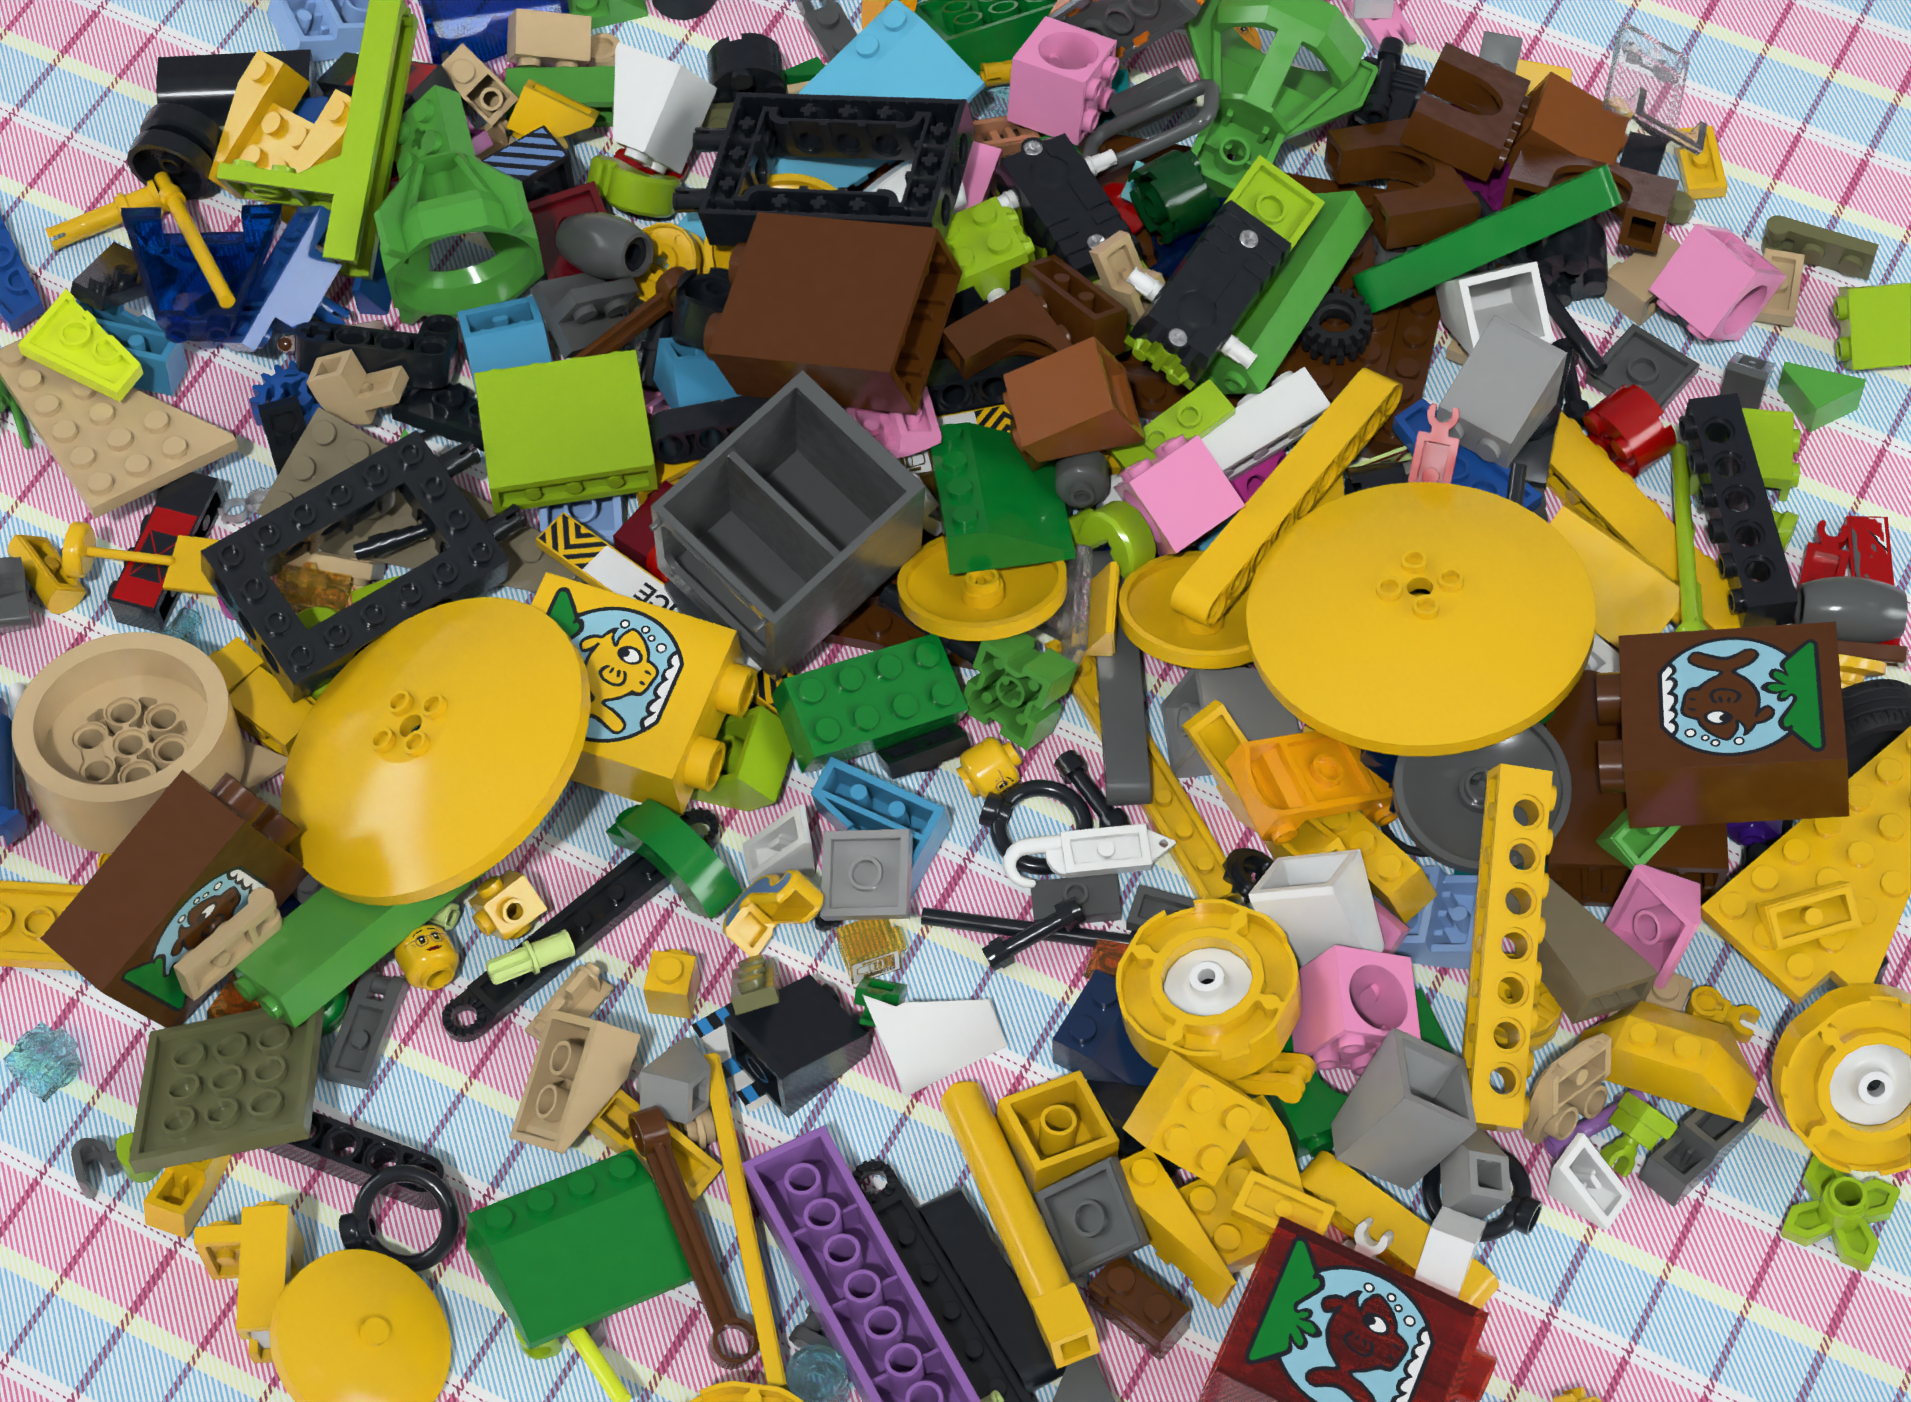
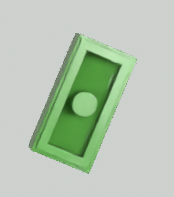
M1626 808L1595 841L1601 848L1633 870L1635 865H1645L1681 826L1629 829L1628 811Z

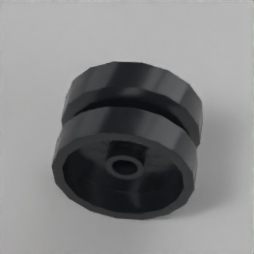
M156 104L148 110L141 124L140 133L135 137L128 151V166L134 176L145 186H147V181L153 179L158 193L159 189L154 181V177L157 173L163 171L168 173L173 184L180 187L186 200L199 199L206 194L212 182L208 177L223 131L212 119L200 111L181 104Z

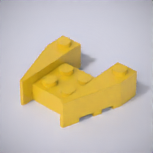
M258 49L238 82L208 179L233 195L217 179L219 162L233 164L234 159H243L256 163L257 168L272 170V165L278 164L296 169V173H299L340 156L351 97L335 89L315 124L292 112L310 82L284 62ZM266 203L263 207L286 225H288L297 209L294 206Z
M1264 1095L1253 1098L1263 1108L1229 1161L1230 1165L1226 1166L1215 1186L1200 1178L1177 1189L1155 1153L1147 1148L1120 1160L1151 1243L1150 1245L1157 1250L1155 1255L1167 1265L1172 1263L1194 1282L1192 1287L1217 1309L1224 1306L1237 1284L1232 1276L1233 1273L1283 1249H1286L1288 1252L1292 1243L1231 1215L1232 1207L1250 1170L1252 1169L1304 1193L1288 1132Z

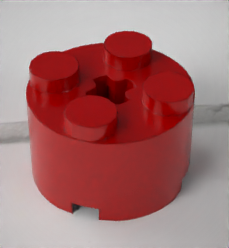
M1626 383L1622 384L1589 409L1583 416L1588 432L1587 437L1595 445L1601 446L1607 452L1609 459L1622 472L1628 473L1632 478H1636L1673 450L1677 444L1676 434L1672 425L1670 424L1665 428L1658 418L1664 413L1662 408L1645 390L1635 384L1630 385L1628 388H1626Z

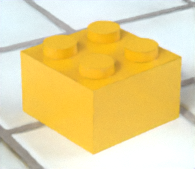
M1170 1050L1123 1126V1129L1147 1149L1215 1186L1263 1107L1237 1087Z
M1081 1070L998 1099L997 1121L1034 1200H1036L1035 1193L1109 1157H1118L1119 1139Z

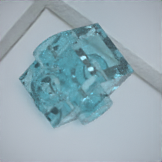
M42 1021L32 1031L25 1032L17 1040L14 1049L3 1058L12 1077L43 1103L59 1088L70 1084L77 1075L78 1069L82 1066L75 1052V1049L78 1047L77 1042L62 1028L59 1027L56 1031H53Z

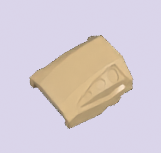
M1602 1033L1583 1040L1540 1073L1529 1095L1530 1113L1527 1122L1524 1123V1138L1537 1145L1544 1141V1137L1547 1138L1549 1135L1559 1141L1565 1140L1574 1131L1579 1114L1587 1119H1593L1602 1111L1608 1092L1606 1087L1601 1084L1611 1074L1612 1038Z

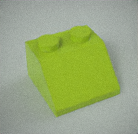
M760 705L747 710L742 718L732 715L724 718L715 739L724 742L726 746L725 759L720 776L710 792L694 788L690 799L747 812L775 804L783 789L782 781L787 766L794 756V752L780 718Z

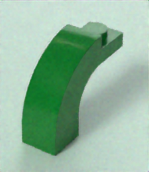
M648 798L641 805L636 804L623 810L616 817V823L605 831L614 845L636 852L650 861L668 879L688 909L693 913L712 919L742 892L730 871L709 845L681 818L652 799Z

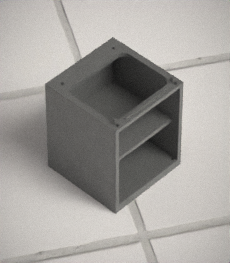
M802 370L651 505L653 523L649 526V529L654 531L658 569L715 624L737 630L741 649L777 682L921 549L925 485Z

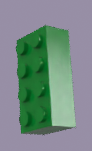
M934 634L784 678L771 695L802 774L825 767L830 757L844 761L952 723L957 724L969 710L939 636Z

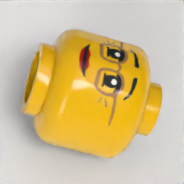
M989 736L960 755L961 766L956 770L972 796L976 798L980 795L986 800L989 792L1000 795L1019 782L1020 776L1016 767L1023 762L1009 741L1001 745L996 738Z
M421 925L413 930L394 950L395 960L404 977L415 988L432 991L446 986L454 978L459 965L458 953L449 936L440 926Z

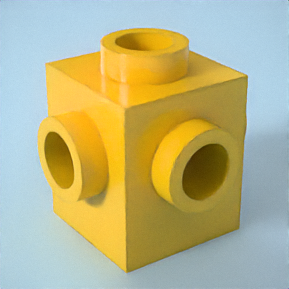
M509 869L500 876L495 875L482 882L476 889L478 893L468 900L476 912L472 915V919L479 930L487 937L492 935L505 941L519 938L531 928L530 922L547 910L525 875Z

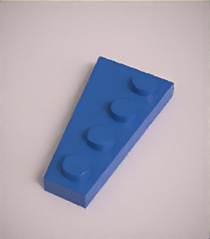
M0 215V319L14 332L44 313L45 309Z
M1423 398L1396 415L1392 424L1393 431L1412 455L1414 454L1418 431L1430 433L1432 427L1427 419V411L1431 404ZM1459 444L1451 484L1477 488L1506 498L1510 468L1507 467L1505 469L1494 462H1487L1479 457L1478 454ZM1526 482L1523 507L1533 512L1540 507L1543 495Z

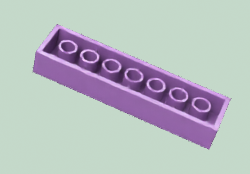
M823 1125L743 1162L742 1168L748 1193L862 1402H981L826 1127Z

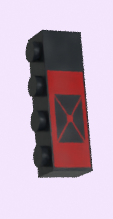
M344 52L316 81L324 93L323 96H327L330 99L335 89L350 97L352 96L359 54ZM411 61L402 114L434 85L458 92L442 65Z
M191 472L158 488L156 503L151 513L144 516L140 527V535L134 547H130L128 551L172 556L178 535L209 538L219 517L217 508H222L226 502L219 479ZM124 561V568L118 580H114L111 583L107 594V601L116 622L163 633L182 592L163 590V583L169 566Z

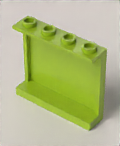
M636 349L474 373L494 514L502 512L512 504H516L520 508L519 510L658 489Z

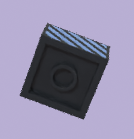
M544 125L482 159L483 162L522 181L527 202L575 187L570 156Z

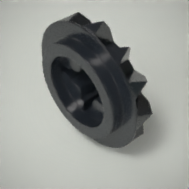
M1235 849L1222 864L1225 870L1223 880L1233 885L1231 893L1240 894L1244 898L1245 904L1250 903L1248 894L1274 861L1267 855L1254 849ZM1253 872L1255 873V882L1252 881L1251 874Z

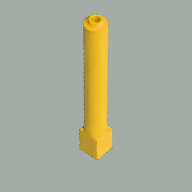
M959 1081L952 1084L942 1095L940 1105L1034 1312L1037 1326L1056 1369L1101 1352L1092 1319L1075 1283H1072L981 1085L973 1081Z

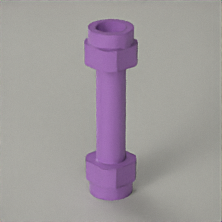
M1635 1089L1627 1090L1649 1104L1643 1092ZM1626 1091L1613 1097L1614 1103L1602 1109L1595 1118H1586L1577 1123L1574 1131L1565 1140L1559 1141L1550 1135L1547 1138L1544 1137L1543 1143L1550 1156L1556 1161L1559 1160L1577 1133H1583L1587 1138H1590L1611 1126L1608 1121L1617 1109V1105Z

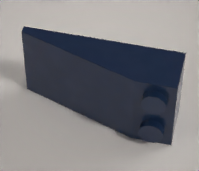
M1096 969L1052 1039L1053 1063L1071 1072L1081 1070L1086 1080L1148 1088L1159 1069L1151 1066L1144 1060L1130 1042L1118 1001L1116 978Z

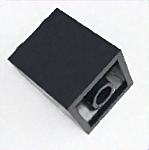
M810 974L779 989V1003L739 1015L733 1012L724 1018L731 1058L787 1118L870 1054L868 1041L870 1031L868 1027L859 1024L860 1017L856 1013L849 1015L840 1006V998L827 983L820 985Z

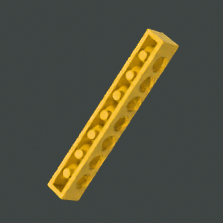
M1503 763L1487 771L1462 1058L1466 1060L1477 1129L1510 1133L1521 1130L1523 1123L1527 1122L1530 1113V1098L1525 1096L1526 1080L1531 1076L1534 1067V1054L1532 1051H1529L1530 1033L1535 1031L1538 1021V1009L1536 1006H1533L1534 988L1539 986L1542 975V965L1540 961H1537L1538 944L1543 941L1546 928L1545 918L1540 916L1542 899L1546 898L1549 889V875L1544 873L1545 858L1549 855L1553 844V831L1548 829L1549 812L1555 807L1557 788L1555 785H1552L1553 771ZM1514 806H1519L1526 812L1528 817L1526 826L1519 824L1515 820L1513 815ZM1511 849L1518 851L1522 855L1524 860L1522 870L1515 868L1511 864L1509 859ZM1507 893L1514 895L1520 903L1519 914H1514L1507 908L1505 902ZM1504 937L1510 939L1515 944L1516 956L1514 959L1507 957L1502 950L1501 944ZM1500 982L1506 983L1511 988L1512 1001L1510 1004L1502 1001L1498 995V985ZM1496 1026L1504 1029L1508 1035L1509 1042L1506 1049L1499 1047L1494 1040ZM1493 1071L1499 1073L1504 1079L1505 1088L1502 1094L1496 1093L1490 1085V1075Z

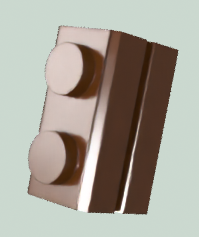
M1124 1257L1105 1265L1088 1286V1305L1139 1345L1144 1344V1349L1159 1361L1167 1355L1189 1329L1190 1309Z

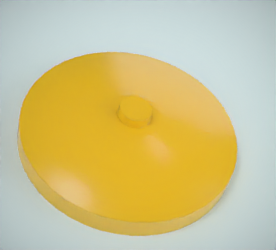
M943 536L921 546V549L900 568L897 579L901 609L912 623L931 634L961 641L997 640L1029 631L1044 623L1058 611L1066 598L1068 588L1067 570L1064 560L950 575Z
M1185 551L1157 557L1130 573L1125 579L1119 592L1118 619L1128 639L1143 652L1161 661L1194 669H1224L1253 662L1246 628V607L1251 582L1211 627L1205 626L1170 608V599L1175 586L1204 551Z
M348 1249L328 1253L317 1258L299 1271L286 1284L279 1295L272 1313L270 1348L273 1362L283 1386L295 1402H434L444 1386L450 1367L451 1339L448 1323L440 1303L428 1285L414 1271L385 1254L363 1249Z

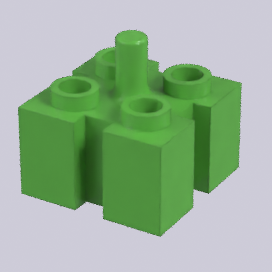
M1024 632L1007 638L981 641L973 664V668L980 673L967 681L963 696L969 708L966 712L967 714L985 725L992 720L1000 723L1002 728L999 734L1028 751L1054 732L1063 705L1057 702V699L1068 693L1078 665L1051 648L1040 653L1034 646L1036 639Z

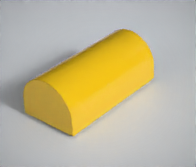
M20 534L14 535L8 545L7 553L9 557H21L25 579L47 609L53 614H61L77 606L87 592L78 579L67 578L63 569L62 557L48 538Z

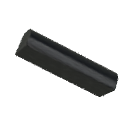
M310 49L264 52L284 62L310 82L301 98L316 97L317 72ZM257 52L158 57L156 77L157 104L174 103L185 105L200 111L212 119L218 126H225L238 82Z

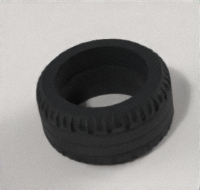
M1875 679L1853 684L1842 689L1848 779L1911 726V685L1893 679Z

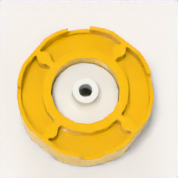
M1226 899L1193 900L1194 907L1168 916L1165 910L1147 920L1137 930L1118 963L1116 972L1118 1001L1130 1042L1142 1058L1151 1066L1159 1069L1170 1050H1173L1224 1081H1232L1250 1075L1273 1061L1283 1050L1299 1021L1302 1011V991L1297 960L1288 944L1284 931L1266 914Z
M1875 983L1853 984L1825 993L1790 1021L1778 1042L1772 1064V1085L1779 1110L1792 1130L1822 1163L1831 1168L1849 1174L1851 1170L1862 1172L1878 1171L1881 1176L1911 1168V994L1896 987Z

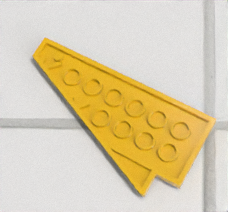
M1911 726L1848 779L1850 816L1802 819L1701 906V917L1797 1005L1803 1002L1829 978L1839 987L1874 983L1911 895ZM1836 881L1851 882L1862 924L1861 927L1787 948L1773 949L1758 914L1756 904Z

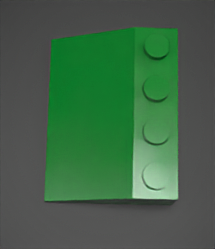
M927 0L916 4L915 13L917 15L921 14L923 20L977 75H980V71H983L980 70L981 63L1012 60L1044 17H1048L1057 0Z
M970 422L939 426L942 435L941 443L929 448V455L950 575L1076 559L1065 502L1060 500L1055 491L1056 459L1033 472L1010 442L1009 432Z
M632 1149L467 1214L466 1250L529 1349L694 1281L656 1185Z

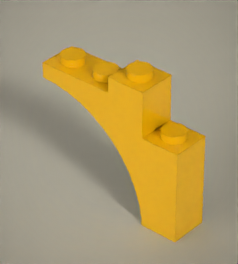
M1215 699L1181 726L1217 781L1218 785L1216 788L1235 819L1258 833L1245 811L1225 763L1239 744L1248 740L1236 725L1225 706ZM1316 818L1305 820L1297 829V836L1287 843L1275 845L1273 841H1263L1274 860L1278 857L1347 850L1341 839Z

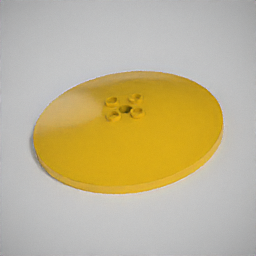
M1407 482L1367 488L1344 495L1311 511L1290 526L1266 552L1256 569L1247 598L1246 628L1251 656L1261 679L1272 695L1300 721L1330 738L1360 749L1390 755L1431 757L1473 751L1499 743L1530 728L1551 713L1569 695L1580 680L1588 664L1595 637L1596 601L1589 575L1577 552L1551 524L1534 512L1509 499L1477 488L1437 482ZM1415 589H1425L1430 594L1416 597L1411 595L1410 592Z
M477 597L457 600L425 610L404 620L378 640L368 644L345 665L321 693L303 722L287 761L282 784L281 813L301 829V832L289 846L292 853L304 863L302 867L323 887L342 898L367 905L392 906L419 902L447 893L470 882L504 859L531 834L554 806L566 787L583 749L589 725L591 697L588 672L575 643L552 618L529 604L499 597ZM421 724L419 730L411 732L416 726Z

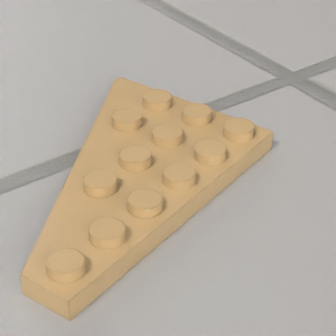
M22 339L0 348V379L94 519L239 450L236 438L232 433L137 389L131 388L121 402H118L21 355L18 344Z

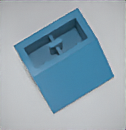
M533 295L457 312L462 344L475 392L474 373L491 369L525 366L532 363L552 362L544 323Z
M672 337L659 338L653 380L671 409L741 396L735 393L714 361H710L707 358L705 350L690 345L677 344L673 341Z

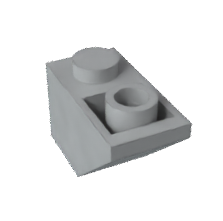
M683 1037L641 1070L636 1085L637 1092L640 1094V1110L657 1105L665 1119L689 1124L709 1107L710 1065L693 1039Z
M1477 1129L1440 1162L1442 1206L1471 1217L1484 1218L1511 1201L1509 1158L1482 1129Z

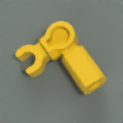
M1710 986L1696 988L1691 994L1684 1011L1686 1014L1729 1026L1735 1040L1741 1043H1749L1754 1031L1742 1026L1740 1020L1756 1024L1761 1014L1757 1008L1750 1005H1741L1739 1007L1731 1005L1730 1000L1723 998L1718 990Z

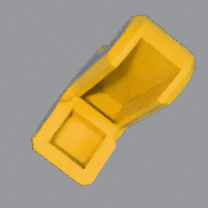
M787 870L782 878L777 874H766L748 886L734 902L724 919L723 933L749 957L756 956L773 935V929L778 924H804L812 920L823 906L824 894L798 870Z

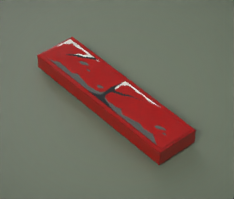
M1846 516L1844 525L1848 526L1849 534L1845 547L1847 551H1850L1847 563L1848 576L1865 577L1894 586L1888 517ZM1897 638L1877 644L1900 646V639Z

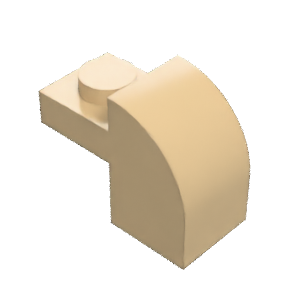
M1120 230L1090 250L1089 253L1100 277V280L1095 282V285L1128 309L1127 323L1135 326L1151 304V301L1145 299L1142 293L1137 291L1129 282H1126L1127 278L1137 267L1156 281L1159 280L1163 285L1165 280L1162 273L1143 268L1130 234Z
M352 349L317 358L306 384L325 411L347 423L366 425L372 424L378 408H389L400 402L409 377L402 365L367 374Z

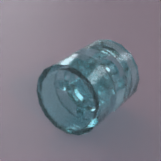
M815 1344L805 1346L794 1353L788 1362L785 1373L789 1392L804 1402L850 1401L845 1361L837 1351L829 1346Z

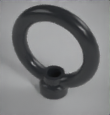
M1044 779L1019 783L1007 790L1003 795L989 792L979 818L980 825L990 828L992 842L1002 858L1007 848L1013 844L1007 832L1013 808L1028 798H1053L1070 810L1075 819L1076 830L1093 829L1092 817L1084 800L1066 785ZM1025 855L1020 857L1016 863V868L1025 873L1033 875L1055 874L1048 866L1046 858Z
M1501 1147L1499 1148L1509 1158V1172L1513 1185V1195L1511 1196V1201L1507 1203L1503 1215L1494 1221L1486 1223L1480 1242L1499 1239L1514 1229L1528 1236L1535 1227L1543 1206V1202L1532 1198L1531 1182L1523 1165L1514 1155ZM1440 1163L1423 1177L1421 1186L1422 1201L1427 1214L1433 1222L1442 1208L1440 1198Z
M407 1164L386 1167L373 1174L363 1184L356 1196L353 1212L340 1216V1237L347 1250L362 1248L363 1250L375 1251L398 1260L414 1272L424 1271L438 1264L452 1249L459 1230L458 1205L447 1184L433 1172L419 1166ZM411 1183L418 1185L432 1195L439 1207L441 1228L438 1237L429 1248L420 1253L404 1255L393 1252L386 1248L377 1238L378 1229L376 1220L371 1214L372 1205L380 1192L393 1184Z

